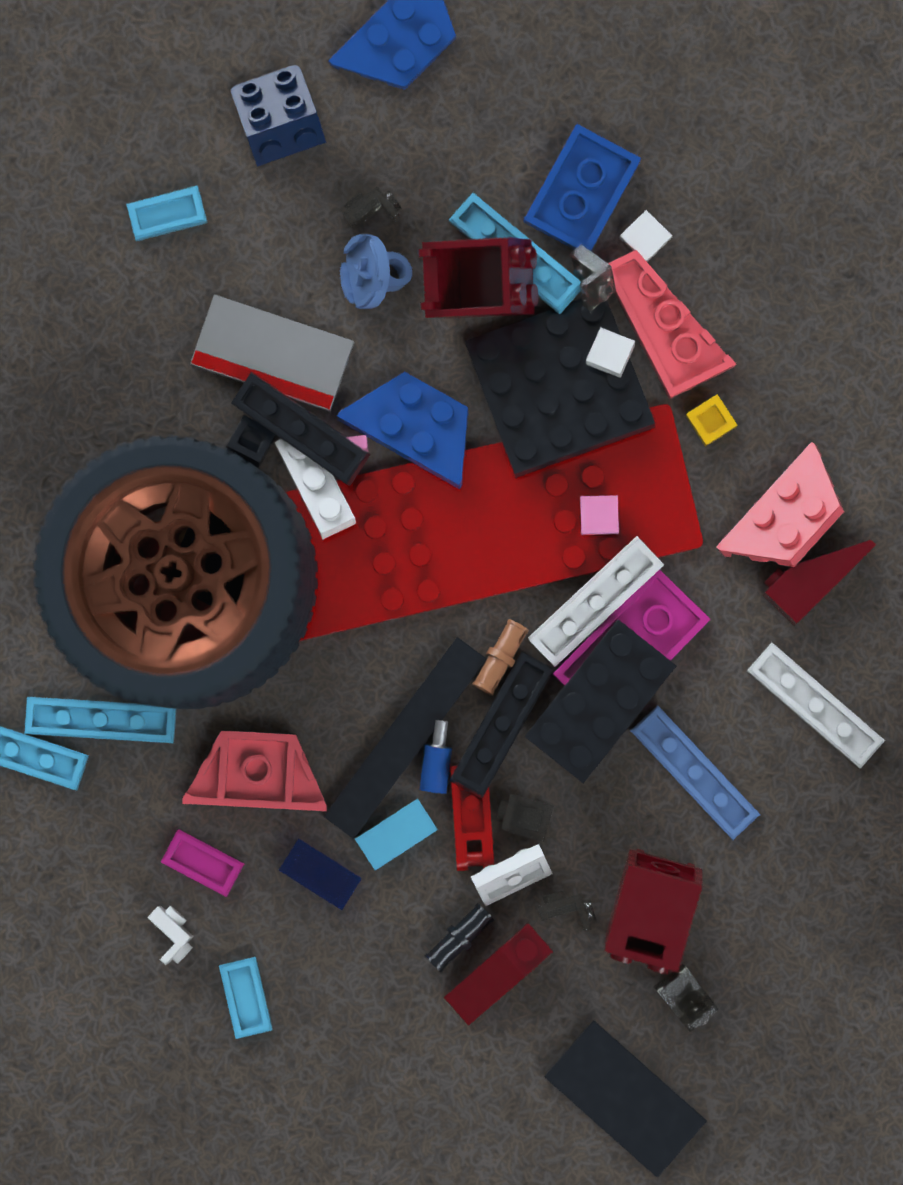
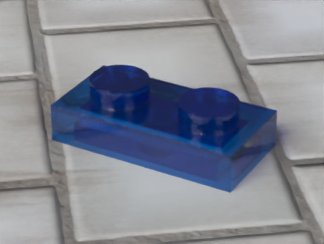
M299 838L279 869L280 872L341 910L344 909L362 880L360 876Z

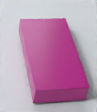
M180 829L177 830L161 860V863L225 897H228L244 866V863Z

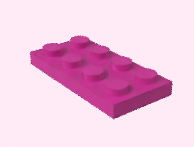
M659 569L616 609L553 675L565 686L618 619L670 661L711 619Z

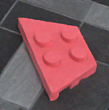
M811 442L716 546L723 556L731 557L732 554L748 556L751 561H774L778 565L795 567L844 513L839 497L835 493L831 477L821 458L822 455L814 443Z
M221 731L182 799V804L327 811L325 799L300 741L295 734Z

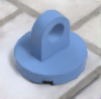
M371 234L356 235L350 239L344 248L343 254L348 255L346 263H341L340 267L341 286L346 299L350 303H355L356 308L372 309L379 306L385 298L386 292L398 291L411 280L412 268L409 261L400 253L387 252L384 244L377 236ZM389 265L397 270L399 279L390 275Z

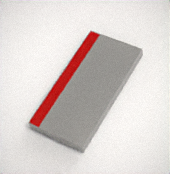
M214 294L190 364L191 366L242 383L246 381L251 372L255 373L292 400L331 412L354 346V341Z

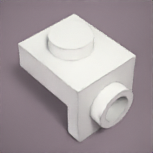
M157 906L147 918L175 943L160 960L165 965L169 964L172 960L178 964L193 948L188 942L194 936L182 926L187 920L172 906H169L167 910L162 906Z

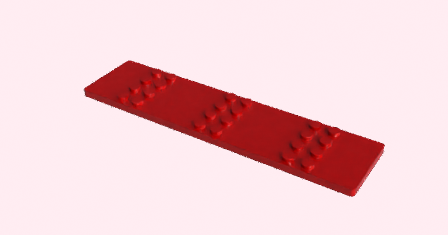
M667 404L649 407L655 421V428L517 478L514 476L502 442L465 450L463 484L460 489L414 463L357 475L351 486L345 484L340 479L336 480L355 517L356 524L325 539H322L298 489L286 492L288 497L297 506L296 511L302 514L306 522V528L309 529L312 537L310 542L315 548L316 555L314 558L317 561L318 572H315L316 578H318V589H315L316 603L315 606H312L311 612H313L311 622L307 623V632L304 638L301 637L300 641L596 573L636 536L658 558L700 548L703 544V537L671 407ZM618 495L619 534L581 535L580 496ZM156 539L148 540L143 546V555L146 559L155 557L159 552V544ZM115 550L111 568L121 564L123 561L122 556L117 550ZM140 576L134 582V591L138 596L148 592L150 581L147 576ZM199 599L196 600L200 611H206L211 608L209 604ZM171 601L165 603L161 608V618L164 622L172 621L177 614L176 605ZM136 610L120 612L125 621L136 631L138 612ZM188 624L178 644L194 642L207 635L194 625Z

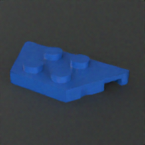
M388 0L328 60L329 64L333 68L348 70L360 74L362 77L380 80L388 85L405 90L456 39L444 0Z
M403 372L338 413V421L366 435L371 440L454 487L461 488L463 484V464L469 414L467 406L414 376Z

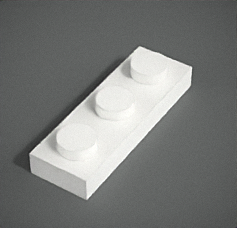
M283 439L276 441V448L322 539L356 524L355 517L334 476Z

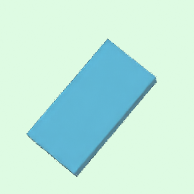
M198 186L126 204L136 241L208 223Z
M417 798L355 840L376 871L438 829Z
M256 957L219 965L235 1038L238 1039L273 1030Z

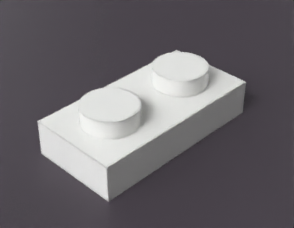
M539 844L531 848L518 851L514 856L496 865L485 867L481 872L471 876L486 907L553 873Z

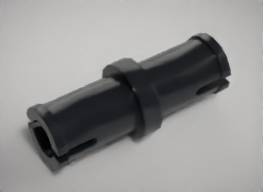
M477 903L455 927L451 925L447 929L448 934L424 956L442 973L464 949L468 951L472 947L471 942L494 921L493 917Z

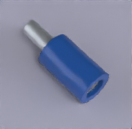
M435 721L433 744L425 745L419 788L421 791L447 793L452 748L445 746L448 721Z

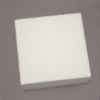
M647 210L620 235V239L632 251L637 250L647 262L672 238V235Z
M600 327L586 359V365L621 378L635 347V341Z

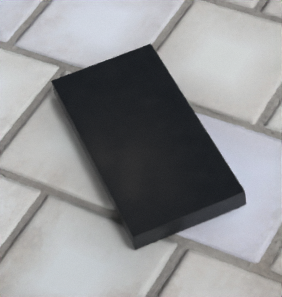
M594 1020L544 1075L552 1085L657 1178L707 1122L704 1117Z

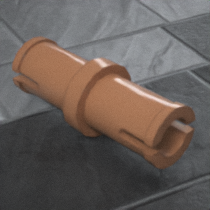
M508 619L507 625L494 648L489 647L486 653L489 657L472 685L489 695H494V691L508 667L512 668L515 663L513 657L524 637L529 632L526 627Z

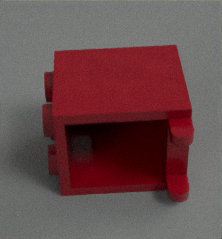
M503 237L422 242V249H418V257H423L425 302H420L421 310H425V318H470L534 314V306L538 304V288L536 284H533V269L537 265V253L530 239Z
M630 849L606 931L604 952L610 953V958L618 962L632 963V960L646 963L648 969L658 973L668 974L669 970L678 972L703 886L702 869L695 867V864L687 863L686 865L646 854L641 849L636 851Z

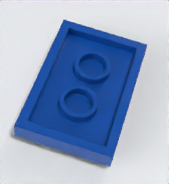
M576 124L526 214L524 223L589 257L642 158Z

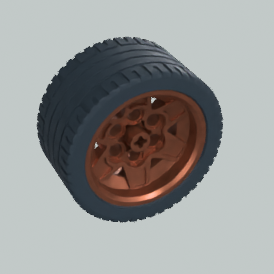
M162 436L150 437L149 440L144 438L133 440L132 444H121L117 446V449H110L102 453V457L94 458L87 463V467L84 470L80 469L74 474L75 478L71 482L68 481L62 488L63 492L61 495H57L52 503L54 506L51 511L48 510L44 518L46 522L44 527L41 526L38 535L40 536V541L36 543L35 549L37 559L34 560L33 571H36V577L33 579L34 588L37 589L38 593L35 595L37 606L41 608L39 613L42 621L47 625V633L50 638L55 640L54 645L58 651L65 655L64 659L71 666L76 667V671L80 675L89 679L95 686L105 688V691L112 695L137 703L172 709H204L205 707L219 706L222 702L229 703L237 700L238 697H244L252 693V689L260 688L267 683L266 680L268 678H273L279 672L278 669L281 666H285L291 659L289 657L291 653L296 652L300 645L298 642L301 637L304 638L307 632V623L311 622L312 606H315L316 603L315 589H318V578H316L315 573L318 572L317 561L314 558L316 553L314 545L310 542L312 537L309 529L305 526L306 522L302 514L296 511L297 506L288 497L287 493L268 475L235 453L204 440L200 442L190 437L167 436V438H163ZM166 507L163 518L159 523L145 516L154 510ZM210 512L219 517L232 533L211 536L209 533ZM192 528L195 532V541L190 547L182 548L178 541L179 535L184 529ZM156 539L159 544V552L155 557L146 559L143 555V546L148 540ZM115 550H117L122 556L123 561L121 564L111 568ZM213 554H219L222 558V567L219 572L209 574L205 567L206 560ZM177 566V569L182 571L181 578H174L172 582L171 573ZM244 574L243 589L236 605L226 591L225 585ZM140 576H147L150 581V588L146 594L138 596L134 591V582ZM203 591H210L214 599L213 604L208 610L200 611L196 604L197 597ZM167 602H174L177 607V614L172 621L164 622L160 615L161 608ZM134 610L138 612L136 631L125 621L120 612ZM188 624L194 625L207 635L194 642L178 644Z

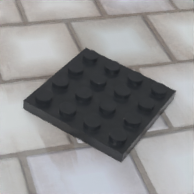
M604 291L569 303L561 314L551 309L465 341L468 354L515 478L655 428V421L630 358L621 378L586 365V359L600 327L621 335Z

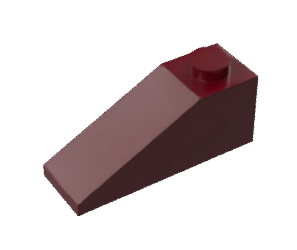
M868 540L798 563L795 567H790L786 572L779 567L764 582L769 589L762 595L795 626L876 544L872 540Z
M527 923L444 998L469 1026L552 954L553 950Z

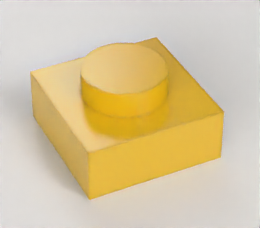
M718 394L685 415L705 447L737 427V423Z

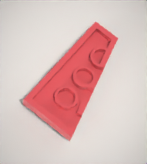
M637 250L603 266L602 269L669 399L737 365L718 346L712 335L706 329L704 330L690 314V310L683 302L679 301L668 289L667 284Z

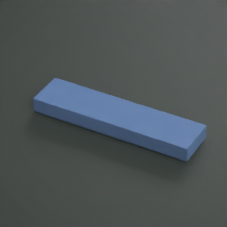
M658 705L630 730L732 840L760 815Z

